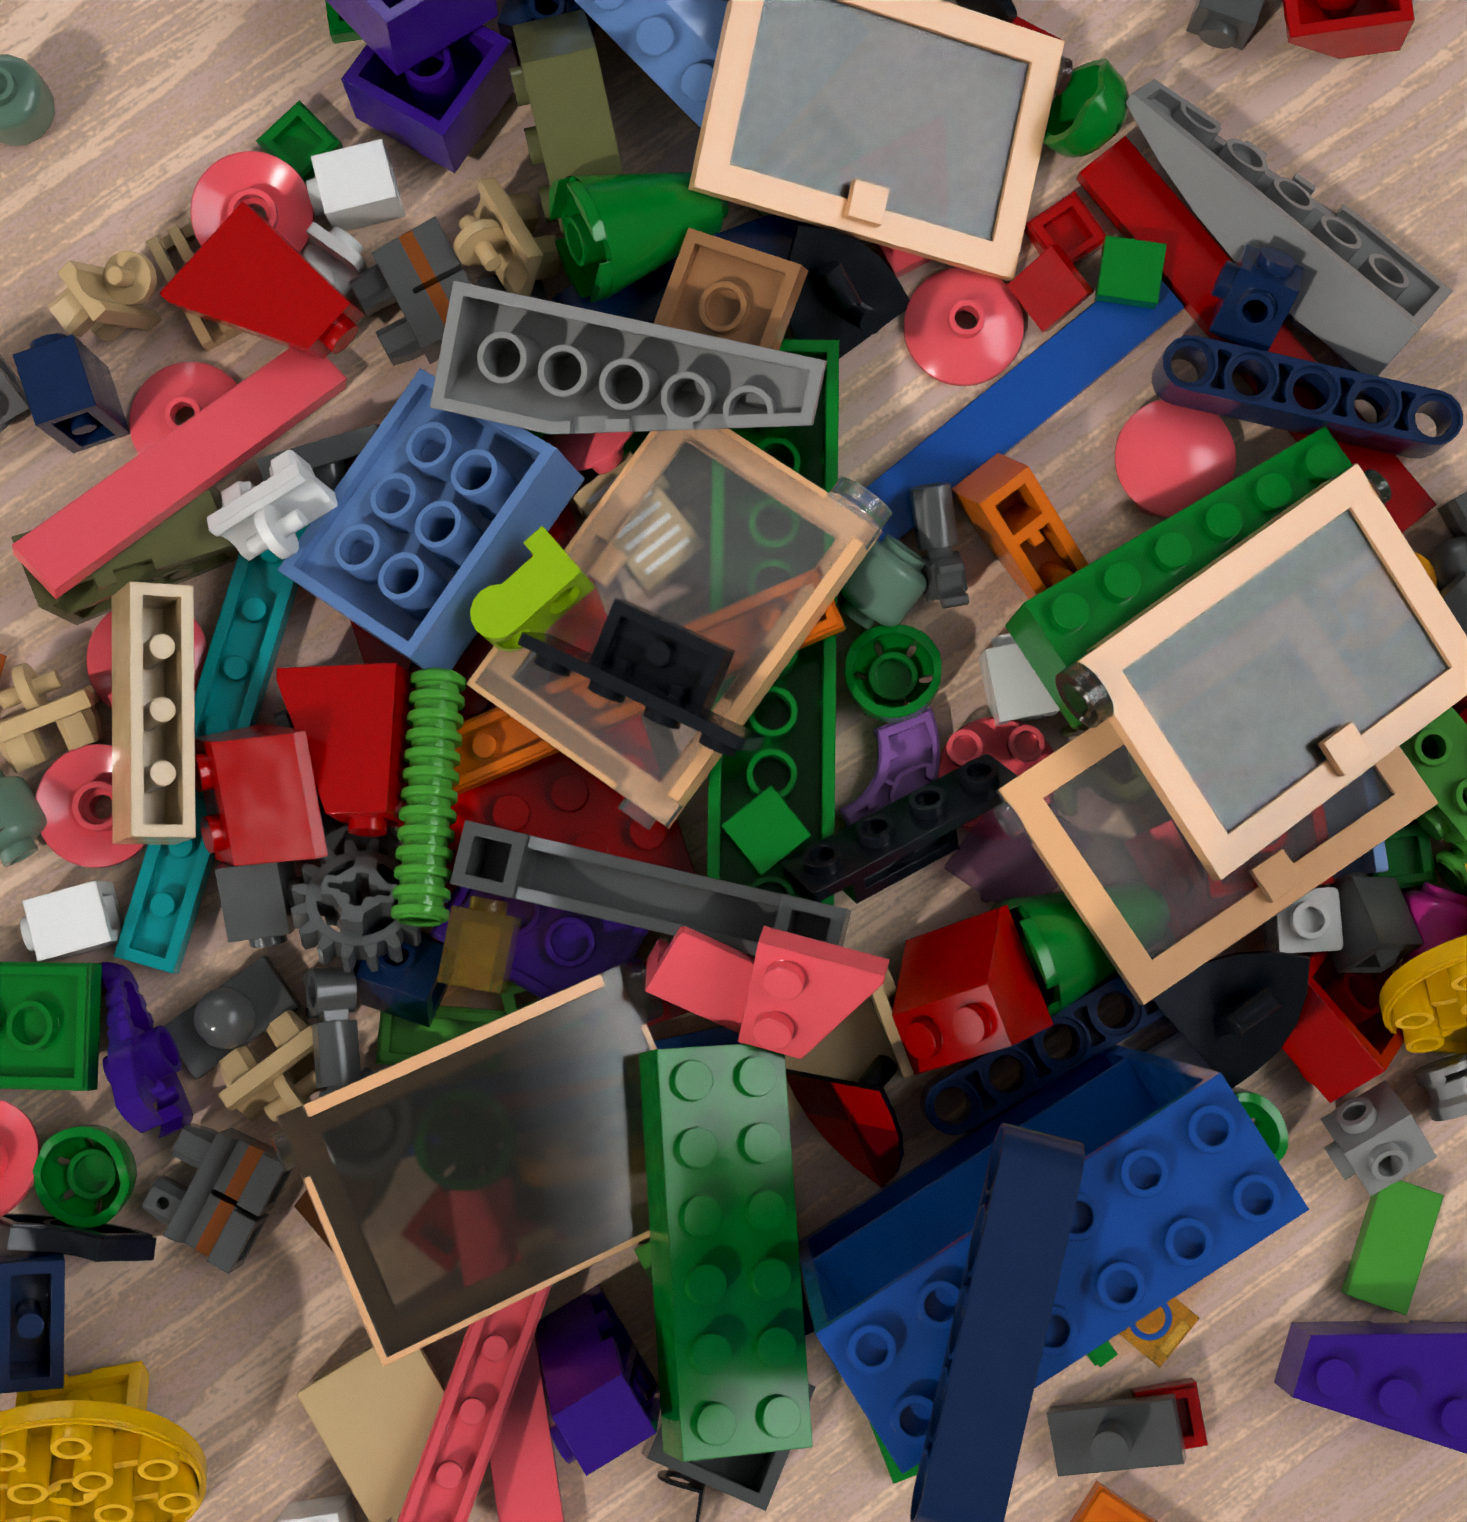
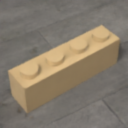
M130 581L111 596L112 844L176 845L196 838L193 585Z

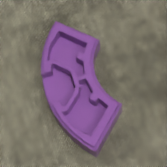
M932 707L927 708L916 718L903 722L888 723L873 730L877 744L875 772L865 791L856 800L839 809L846 827L937 779L940 762V742Z

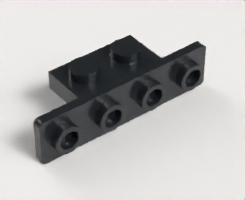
M614 599L593 654L547 633L522 632L518 645L536 653L534 663L537 666L569 677L571 671H574L590 679L588 689L601 697L619 703H624L625 698L628 697L646 706L643 716L662 726L678 730L682 723L702 733L699 743L715 752L735 757L738 750H760L765 739L763 735L711 711L735 650L625 599Z
M984 754L783 860V873L812 901L821 902L843 890L845 894L858 904L959 849L956 828L1006 802L998 789L1016 778L1017 775L991 755Z

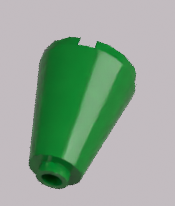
M692 172L571 175L554 180L549 190L550 221L558 218L562 219L565 238L555 240V244L568 279L582 298L591 296L590 302L595 303L611 297L678 257L688 228L713 236L719 233L723 226V218L728 215V201L688 190Z
M1140 881L1103 886L1145 950L1164 937L1165 924L1169 922V910L1163 896L1156 889H1150ZM1063 891L1009 898L994 903L990 910L1008 905L1051 1018L1117 972Z

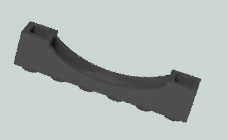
M467 820L464 823L450 884L673 936H675L680 927L687 926L751 955H756L758 941L764 926L843 947L851 910L666 868Z

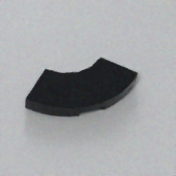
M7 1213L0 1217V1248L5 1250L60 1253L82 1257L95 1262L154 1260L157 1238L152 1237L153 1234L108 1223L93 1228L75 1227L56 1219L54 1216Z

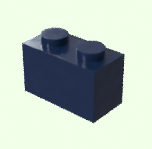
M61 333L45 335L33 340L30 343V349L13 354L35 425L69 451L76 453L130 434L109 367L73 334L69 336Z
M0 1248V1394L64 1388V1254L5 1250Z

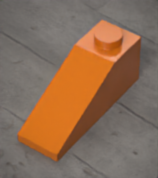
M997 453L951 489V492L981 539L1028 599L1089 565L1029 466Z

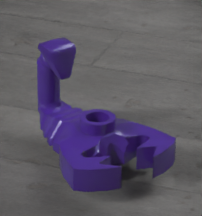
M101 962V990L107 988L105 996L106 1006L108 1007L106 1021L109 1026L107 1032L109 1040L108 1055L103 1058V1069L107 1080L112 1086L115 1106L122 1117L140 1133L161 1125L159 1138L166 1137L182 1130L185 1125L192 1122L193 1118L192 1109L177 1075L182 1066L178 1047L165 1027L161 1025L153 1027V1018L146 1009V1001L143 995L139 993L138 983L131 971L124 965ZM155 1102L157 1103V1109L153 1106Z

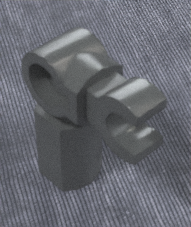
M936 482L909 487L917 548L921 551L925 550V556L921 557L926 562L921 571L926 576L928 586L923 593L926 602L940 600L943 609L968 605L969 597L966 593L968 587L964 562L958 551L952 552V546L958 545L959 542L951 485L949 482Z
M343 965L310 968L308 972H304L303 984L306 987V1017H319V1023L312 1024L316 1088L349 1085L361 1079L357 1020H349V1013L354 1012L357 1005L354 969L351 973L344 972Z

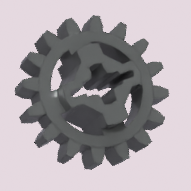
M372 838L367 849L363 851H357L354 841L348 839L345 840L344 854L336 856L333 851L327 848L328 856L322 857L323 865L320 868L312 864H304L302 872L305 884H293L291 891L294 905L296 906L291 908L294 928L300 929L299 934L302 946L305 950L317 946L320 963L326 965L337 955L342 957L344 972L351 973L357 960H366L371 972H375L379 968L380 956L387 954L396 963L403 960L401 948L403 942L419 946L421 943L420 927L401 924L391 917V908L398 905V900L392 896L393 887L400 885V880L394 877V868L401 865V861L395 856L396 848L399 846L394 847L385 855L380 853L379 839ZM384 879L388 880V881L391 882L392 884L386 883V882L384 881ZM329 925L337 926L340 932L334 930Z

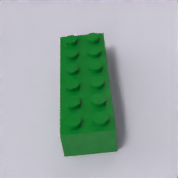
M1326 426L1027 600L1006 623L1005 627L1073 730L1109 709V706L1082 664L1077 662L1088 654L1087 650L1320 484L1336 478L1353 466ZM1347 509L1122 671L1135 691H1139L1228 637L1293 593L1295 595L1299 594L1365 554L1372 548V545L1349 509Z
M747 1044L667 1048L640 1052L639 1066L663 1452L682 1462L811 1448L813 1447L785 1055Z

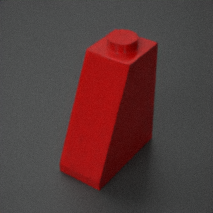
M243 201L159 293L167 302L189 314L325 359L330 352L333 354L341 352L353 341L359 331V327L356 324L365 315L261 215Z
M397 663L277 668L276 681L294 729L306 731L315 786L325 813L348 826L350 834L358 836H384L387 834V827L404 826V822L399 819V809L406 806V803L400 798V791L408 785L402 780V770L409 767V764L404 762L403 754L406 749L411 747L405 741V732L412 729V726L407 724L406 721L407 713L414 709L408 703V694L415 690L409 683L411 674Z

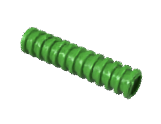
M444 668L420 669L413 672L409 680L410 686L415 690L408 694V703L414 709L410 710L406 717L407 724L412 726V729L405 732V741L411 747L406 749L403 754L404 762L409 764V767L402 770V780L408 785L400 791V798L406 803V806L399 809V819L404 822V826L397 829V837L403 841V845L397 847L395 853L396 858L401 861V865L394 868V877L400 880V885L393 887L392 896L398 900V905L391 908V917L401 924L410 926H439L449 921L450 915L449 910L444 908V903L451 900V892L445 888V884L450 882L452 871L447 868V864L454 861V853L448 848V845L455 842V832L449 827L456 823L457 814L451 809V806L458 803V793L452 790V787L458 785L460 779L459 773L454 771V768L461 764V755L455 749L462 746V735L457 730L463 727L464 718L458 711L465 708V698L459 693L466 689L467 682L466 678L456 671Z

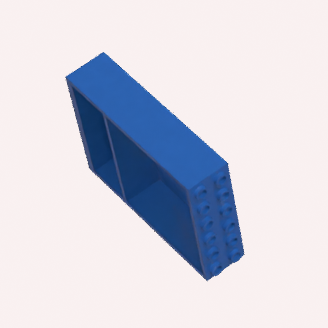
M1114 1045L986 1120L798 1241L799 1259L815 1335L902 1474L920 1462L987 1167L997 1131L1002 1123L1080 1141L1085 1145V1160L1081 1184L1034 1388L1309 1210L1221 1072Z

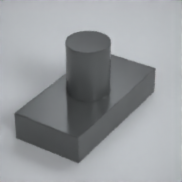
M372 424L288 450L294 451L309 463L315 476L334 491L348 471L345 460L358 457L380 424ZM285 451L257 459L263 481L271 477L269 471L270 461Z
M1175 1393L1052 1406L1047 1411L1058 1477L1185 1463L1186 1452Z

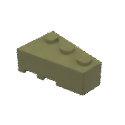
M583 9L512 25L521 66L509 68L518 107L531 104L536 126L524 128L532 166L545 163L549 184L538 187L546 224L558 221L562 238H565L562 219L558 218L550 221L549 190L554 180L571 175L623 174L597 49Z
M214 485L57 599L22 564L38 607L75 625H79L110 612L111 596L130 581L179 584L237 560L239 554L237 548L224 537H216L208 528L207 517L222 508V497L219 490ZM30 531L12 536L11 538L13 543H15L17 540L22 538Z

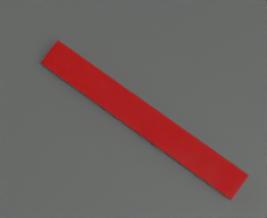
M1124 136L1081 170L1076 180L1125 238L1167 244L1161 280L1210 339L1236 344L1208 332L1214 308L1219 298L1211 295V291L1225 261L1231 260L1130 140ZM1283 323L1268 352L1316 362ZM1239 373L1257 394L1255 381L1249 375ZM1303 386L1293 387V396L1301 407L1312 410L1317 409L1316 397L1310 389ZM1354 407L1357 416L1361 420L1367 422L1363 418V416L1358 412V410ZM1288 431L1296 442L1309 436ZM1337 442L1351 464L1358 463L1401 533L1437 505L1396 455Z

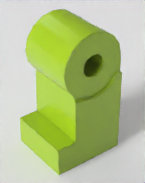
M543 526L523 542L532 552L533 556L502 584L490 585L481 590L472 602L470 617L475 630L499 650L511 652L524 648L518 645L522 632L544 633L595 588V585Z

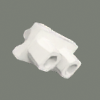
M286 450L270 461L269 471L271 477L259 485L255 486L250 481H237L221 491L222 508L207 517L209 531L216 537L222 536L229 540L248 561L268 549L281 559H287L296 554L299 550V542L295 532L338 506L335 492L315 476L311 465L292 450Z

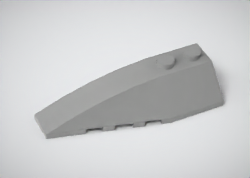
M1154 79L1134 91L1125 102L1162 167L1197 217L1236 263L1246 244H1249L1260 250L1262 247L1277 248L1290 255L1295 260L1296 265L1304 268L1300 291L1288 312L1289 319L1301 332L1310 336H1317L1333 349L1337 360L1346 369L1379 376L1453 292L1369 222L1344 204L1337 213H1334L1311 197L1315 191V185L1297 173L1291 180L1280 177L1267 168L1268 165L1265 160L1267 153L1249 141L1243 142L1238 139L1226 141L1218 136L1221 130L1219 121Z
M453 280L430 408L553 435L813 426L827 361Z

